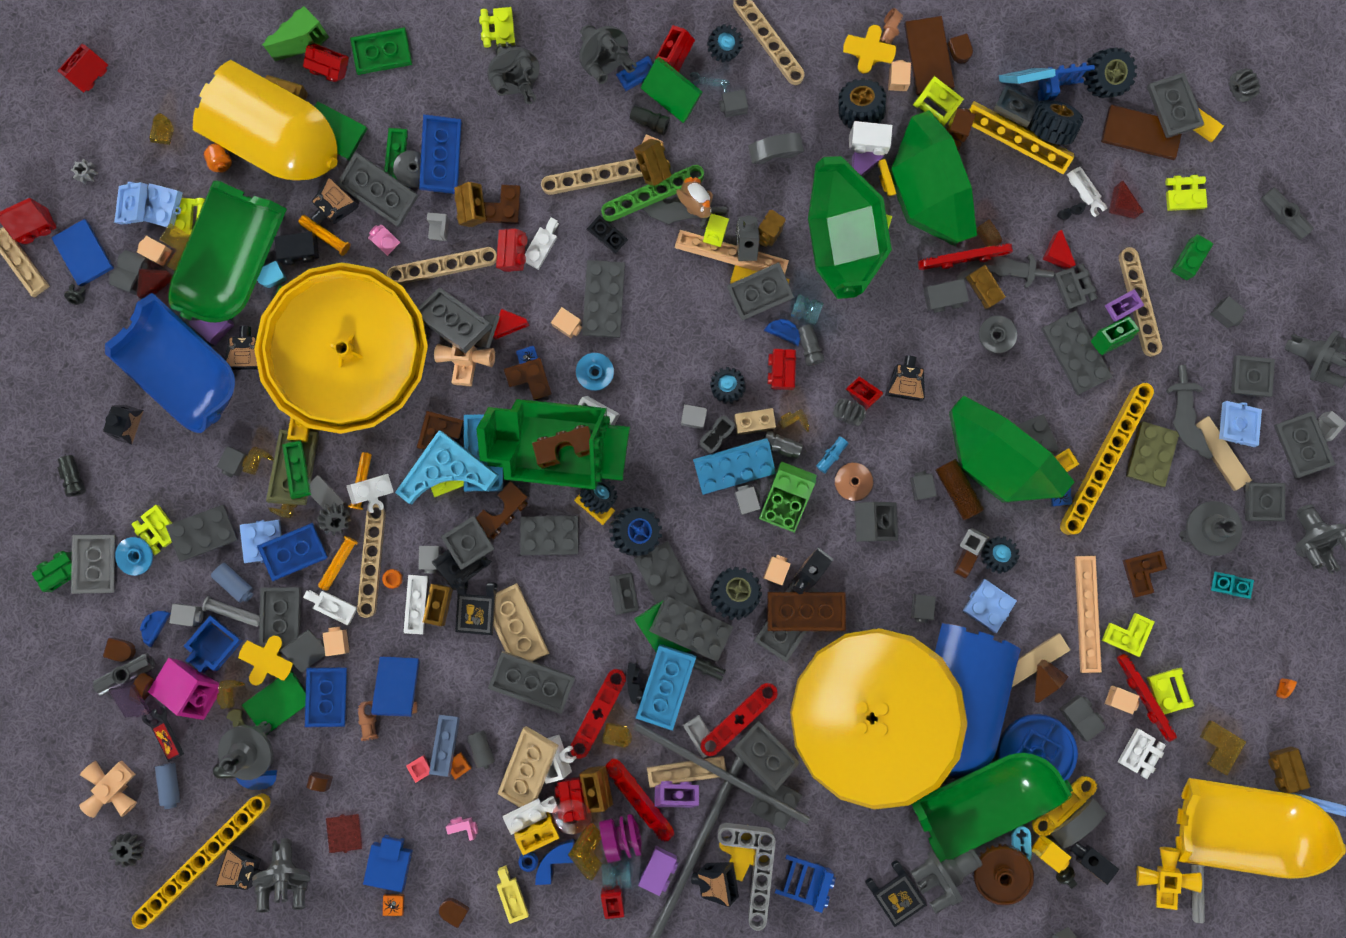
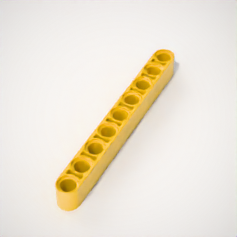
M1142 383L1131 389L1072 500V505L1069 506L1061 521L1060 529L1064 534H1078L1083 529L1153 397L1154 389L1150 384ZM1140 388L1145 392L1144 397L1139 394ZM1131 405L1135 406L1136 408L1135 414L1132 413L1130 410ZM1122 421L1127 424V430L1122 428ZM1113 438L1118 440V447L1113 445ZM1105 454L1110 458L1108 464L1104 461ZM1096 471L1101 474L1100 480L1095 478ZM1087 488L1092 490L1091 497H1088L1086 494ZM1079 504L1083 507L1082 514H1079L1077 511ZM1070 521H1072L1075 526L1073 531L1069 530L1068 523Z
M261 793L249 799L132 916L133 926L137 929H143L153 923L269 808L271 803L269 796ZM257 799L262 802V808L257 807ZM243 813L248 816V822L243 821ZM228 828H231L234 831L233 836H230L228 834ZM214 842L219 844V850L214 848ZM199 856L205 859V864L200 863ZM185 870L190 873V879L185 876ZM171 885L175 886L176 893L172 892ZM156 899L161 901V907L157 905ZM142 914L146 915L147 921L143 920Z

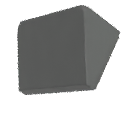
M632 573L609 577L616 615L638 611Z

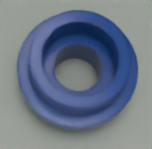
M534 852L525 855L521 854L518 861L520 868L526 872L533 871L538 865L537 855ZM531 858L532 863L526 864L525 859Z

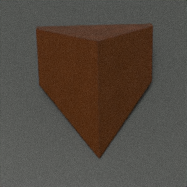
M1041 660L1037 665L1036 703L1041 702L1054 693L1068 679L1065 673L1047 660Z

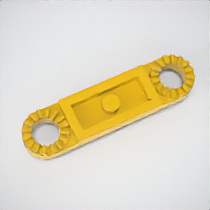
M1081 776L1072 783V796L1067 802L1033 820L1032 828L1035 833L1043 837L1048 836L1065 822L1087 799L1094 795L1097 789L1095 780L1088 776ZM1084 781H1089L1091 787L1088 791L1084 792L1081 784ZM1044 820L1047 822L1048 827L1045 831H1040L1038 824Z

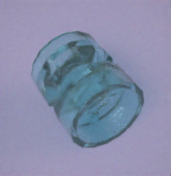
M798 294L790 317L798 320L804 318L806 323L816 325L824 302L816 299L810 301L808 296Z
M629 861L618 862L616 866L613 863L602 864L603 890H615L616 886H619L620 889L632 887Z

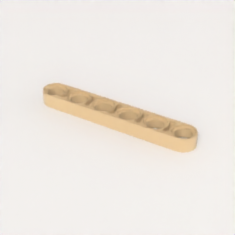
M733 0V6L788 82L792 85L800 84L804 79V70L754 2L746 0L747 4L745 6H739L736 3L737 0ZM755 13L758 18L755 21H750L747 15ZM760 28H766L768 34L765 36L758 33ZM772 42H776L779 45V48L777 50H771L769 48V44ZM788 57L790 63L788 65H782L780 63V58ZM797 71L800 73L801 78L794 80L790 74Z
M637 158L546 176L542 179L541 187L546 194L552 195L642 177L643 175L636 168L639 163ZM625 166L629 171L626 175H620L618 169ZM608 170L610 177L603 179L600 177V172ZM584 174H590L592 179L590 182L585 183L581 180V177ZM570 177L574 182L571 186H565L563 180ZM553 181L555 187L552 190H547L545 188L546 182Z
M485 247L393 266L388 270L387 276L391 278L394 271H400L401 278L394 281L398 284H405L494 265L497 260V253L493 248ZM492 252L494 254L493 260L485 261L484 254ZM468 256L475 257V263L473 265H467L465 263V260ZM451 259L457 261V266L454 269L447 267V262ZM432 263L438 264V270L435 273H431L428 270L429 265ZM413 267L420 269V273L416 277L410 275V270Z
M1129 247L1119 254V262L1127 293L1135 288L1142 291L1140 299L1144 304L1143 307L1147 309V315L1141 316L1137 309L1133 312L1135 324L1140 330L1138 335L1142 350L1145 355L1153 357L1161 352L1162 343L1138 252L1134 248ZM1125 252L1132 254L1133 260L1131 262L1124 259ZM1130 270L1137 272L1138 277L1136 280L1129 277ZM1145 324L1151 326V334L1144 333L1143 326ZM1149 343L1156 345L1155 353L1148 350L1147 346Z
M374 504L372 508H379V506ZM368 509L366 513L357 605L358 614L364 618L372 617L377 610L386 516L385 509L381 510V516L376 519L372 517ZM372 527L379 529V535L375 538L371 537L369 533ZM370 546H375L378 550L374 557L368 555V548ZM369 565H373L376 569L375 574L372 576L366 573V568ZM367 584H371L374 588V592L371 595H366L364 592V587ZM366 603L372 607V611L368 615L362 611V606Z

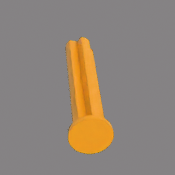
M302 215L298 220L301 226L338 250L341 256H344L350 249L351 244L349 242L345 243L306 215Z
M361 453L355 483L367 480L372 456L370 453ZM362 502L357 504L351 503V505H348V508L363 510L361 508Z
M344 536L345 540L319 582V588L325 591L329 590L354 545L358 544L357 541Z

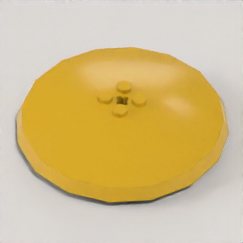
M341 262L308 269L279 289L261 316L254 350L260 382L279 410L307 428L342 434L374 427L404 406L422 378L428 344L422 314L402 285L375 268Z
M880 628L844 634L817 651L797 680L790 710L795 748L812 777L840 800L874 810L909 806L938 789L960 760L968 724L962 689L943 658L913 636ZM873 713L874 716L878 717V721H874L875 723L871 720Z

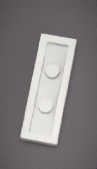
M408 575L404 633L424 634L425 623L422 621L427 604L429 576Z

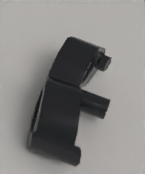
M1080 202L1070 208L1060 210L1057 217L1061 220H1067L1072 214L1080 215L1084 212L1087 204Z

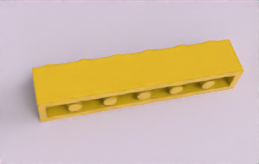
M973 101L969 108L971 113L976 114L972 127L1063 175L1074 159V153L1041 139L1031 130L1016 124L1006 117L1000 116L998 113Z

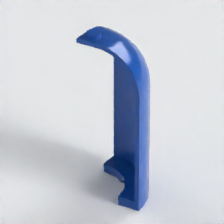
M151 293L136 303L135 311L130 318L132 323L128 329L123 327L116 336L105 343V354L181 425L193 432L202 433L221 418V414L228 406L235 388L234 373L230 365L159 298Z
M942 623L935 653L943 658L962 689L968 723L960 760L947 776L960 779L989 765L995 756L1021 649L1005 640H1002V643L993 640L994 636L979 631L977 635L967 632L965 627Z

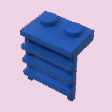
M1084 62L1079 67L1071 64L1067 69H1064V65L1059 66L1055 70L1056 76L1038 81L1039 101L1054 100L1060 93V86L1083 83L1084 78L1081 77L1086 71L1094 70L1095 65L1087 66L1086 62Z
M786 854L785 859L792 861L783 891L775 889V893L812 905L814 911L822 913L823 908H827L830 897L827 896L829 889H833L836 878L831 868ZM796 863L803 864L794 894L788 893ZM809 866L814 868L806 897L803 898L799 896Z

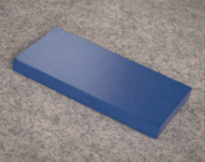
M423 114L419 190L455 194L454 188L458 186L461 119Z

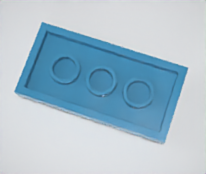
M464 415V449L480 460L476 428L484 415ZM488 466L499 475L489 491H502L503 468ZM464 481V492L485 491L475 484Z
M767 438L693 459L703 495L776 474Z
M659 644L636 719L673 731L697 656Z

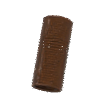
M954 459L935 471L942 481V485L946 488L945 490L954 506L960 513V517H962V520H966L980 513L985 508H983L984 506L965 476L966 474L962 471L963 469L959 466V462L957 459Z

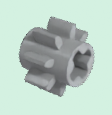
M82 159V162L75 161V165L71 169L75 173L73 178L81 181L83 184H86L87 181L94 182V177L98 174L93 170L95 165L91 162L88 163L85 159Z

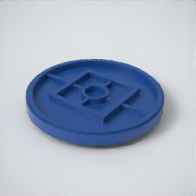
M1042 714L1027 715L1012 722L1003 732L997 749L998 760L1015 753H1029L1042 757L1059 771L1064 781L1068 780L1072 775L1078 759L1077 744L1069 729L1059 720Z

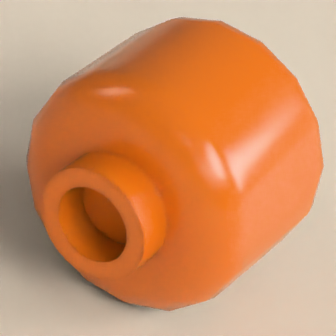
M211 144L204 151L205 161L211 171L223 173L232 165L229 151L219 144Z

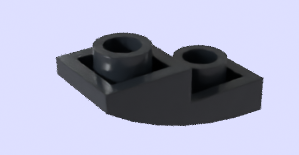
M600 215L586 229L615 254L628 241L620 231L612 227Z
M629 661L627 687L632 704H636L637 700L641 701L643 689L639 688L640 683L633 682V679L637 680L639 668H636L637 663Z

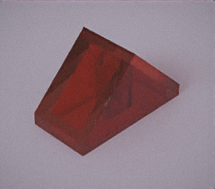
M1121 181L1114 187L1109 213L1135 219L1144 212L1124 181Z
M139 269L137 296L143 299L151 293L156 295L171 282L173 274L163 270Z

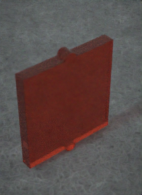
M341 814L338 817L326 818L329 853L342 851L347 853L350 850L362 849L359 814L346 816Z

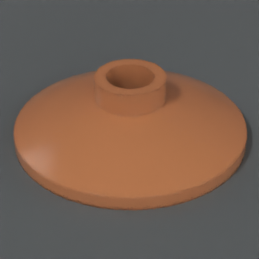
M848 463L842 466L835 476L836 490L847 500L857 501L865 498L873 486L871 472L859 463ZM852 478L858 479L857 485L852 484Z

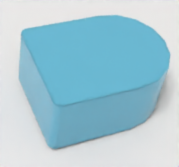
M277 261L263 266L257 279L262 286L267 288L274 287L287 280L281 265Z

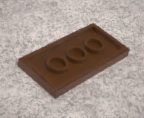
M942 16L905 21L904 27L916 94L920 95L934 76L953 90L955 86Z
M1111 105L1108 110L1101 142L1175 160L1182 133L1166 138L1158 116Z
M767 592V631H846L845 592H804L803 594L796 592Z

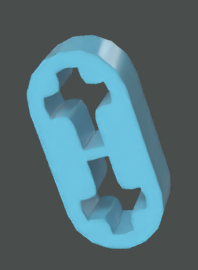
M1022 825L1012 830V846L1015 849L1018 848L1020 852L1022 846L1023 852L1026 853V857L1030 861L1032 857L1031 833L1028 828ZM1020 830L1026 833V836L1022 837V843L1020 838L1016 836L1017 833H1020Z

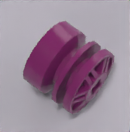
M633 814L627 815L628 824L625 823L624 817L620 816V826L617 827L612 818L599 822L602 844L608 863L620 861L622 859V850H625L628 858H632L631 848H634L636 856L642 855L640 829Z

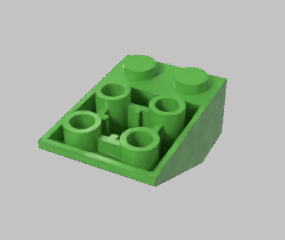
M303 6L301 9L296 10L287 22L282 23L273 35L268 36L262 45L273 60L278 61L305 53L307 45L313 43L321 45L329 36L320 22Z
M781 461L759 519L795 533L816 483L817 475Z

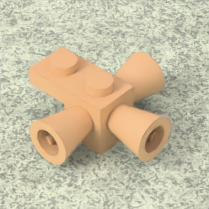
M437 344L434 350V359L436 363L452 361L455 364L451 381L453 385L472 386L476 363L493 367L495 350L494 348L477 350L473 346L465 354L454 345L451 348Z
M97 761L92 762L81 772L80 776L96 785L91 790L94 795L79 805L80 809L87 816L94 818L103 804L112 802L120 816L123 817L137 804L135 800L122 793L128 787L126 784L136 774L123 761H119L106 775Z

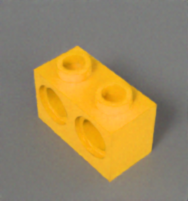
M546 812V818L514 833L522 855L559 839L557 827L549 812Z
M1040 836L1031 847L1035 855L1058 873L1061 870H1065L1070 863L1071 857L1045 836Z

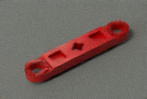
M1006 243L1002 244V246L973 249L937 256V258L931 257L929 260L926 258L927 260L918 261L919 270L938 267L949 269L955 264L976 260L987 262L992 257L1012 253L1013 248L1012 244Z
M1126 654L1118 656L1117 661L1128 678L1126 682L1139 695L1149 712L1147 713L1149 720L1157 725L1161 734L1168 742L1177 738L1176 733L1173 729L1171 730L1172 727L1143 678L1135 670L1133 662L1129 661L1130 658Z
M613 669L608 673L570 745L573 746L570 752L577 759L584 758L589 753L626 682V675L620 669ZM612 674H620L622 677L621 683H612ZM600 708L602 709L603 717L599 716L596 719L593 710L597 711ZM577 743L584 744L585 752L582 754L576 753L574 746Z
M771 683L760 685L702 739L700 743L701 751L707 756L716 755L777 698L776 687ZM766 687H770L773 691L772 696L768 699L764 698L762 694ZM735 715L744 716L742 724H735ZM712 740L715 742L716 747L713 751L708 752L705 749V744L707 741Z
M611 759L605 765L607 775L609 774V777H612L615 785L648 827L654 830L656 837L658 836V839L661 838V841L664 840V842L669 841L674 836L673 827L663 816L659 808L655 807V804L619 760Z

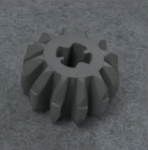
M1240 69L1230 76L1228 84L1231 88L1230 91L1233 93L1232 96L1236 97L1237 101H1249L1260 93L1259 88H1261V85L1258 82L1257 74L1253 73L1252 69Z
M842 398L835 404L833 415L847 424L860 426L866 417L867 410L858 403Z
M333 502L332 507L326 504V510L320 509V516H317V521L320 522L318 524L319 528L324 529L326 534L331 531L333 536H335L336 531L343 534L342 528L348 529V522H351V517L348 516L350 514L349 510L344 509L343 504H340L338 507L335 502Z
M130 832L116 836V840H112L110 843L112 847L108 849V852L113 854L109 859H116L115 865L121 864L122 868L129 865L133 866L137 860L143 857L140 853L145 849L140 847L143 840L137 841L138 834L131 836Z

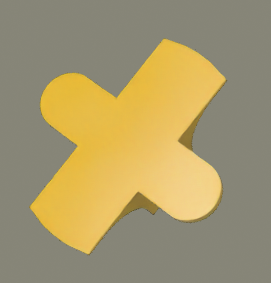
M872 25L868 28L866 38L848 34L844 42L843 52L858 58V71L862 74L869 73L872 65L874 66L876 62L891 64L896 54L895 45L879 42L882 30L878 25Z
M271 636L265 647L256 645L248 640L242 646L238 658L254 666L249 676V681L252 685L262 684L267 673L283 681L289 675L293 663L284 659L278 653L282 646V639L279 636Z
M750 833L741 835L743 840H749L752 837ZM719 842L720 849L731 855L729 862L734 863L736 880L743 881L750 864L754 866L755 849L725 846ZM762 855L759 858V861L763 863L769 860L766 855Z

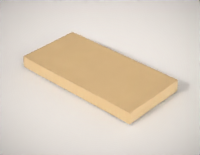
M518 583L497 592L495 597L494 627L505 652L530 661L549 654Z
M525 726L522 729L497 794L518 807L538 799L559 745Z

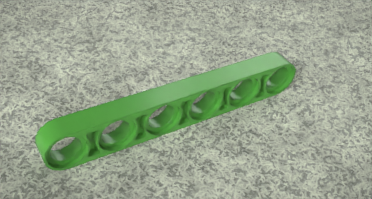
M692 165L671 174V177L663 180L658 185L648 184L613 199L602 206V216L606 221H615L677 194V189H681V186H676L673 183L675 179L680 178L684 181L686 178L691 177L690 174L693 171H698L701 174L698 179L702 182L704 170L699 165ZM659 186L667 188L664 193H658L656 189ZM642 193H647L650 198L642 201L639 196ZM628 200L633 204L630 208H624L622 203ZM613 208L615 213L608 216L605 214V210Z

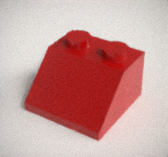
M81 44L57 71L84 93L86 90L89 91L95 85L94 81L98 76L102 77L107 72L106 67L108 64L90 48Z
M31 198L0 211L1 225L13 240L21 244H29L35 238L49 235L52 230L56 229L48 208Z

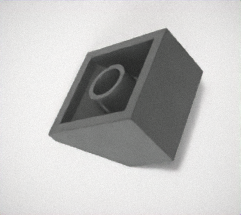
M896 502L855 503L856 542L898 541Z

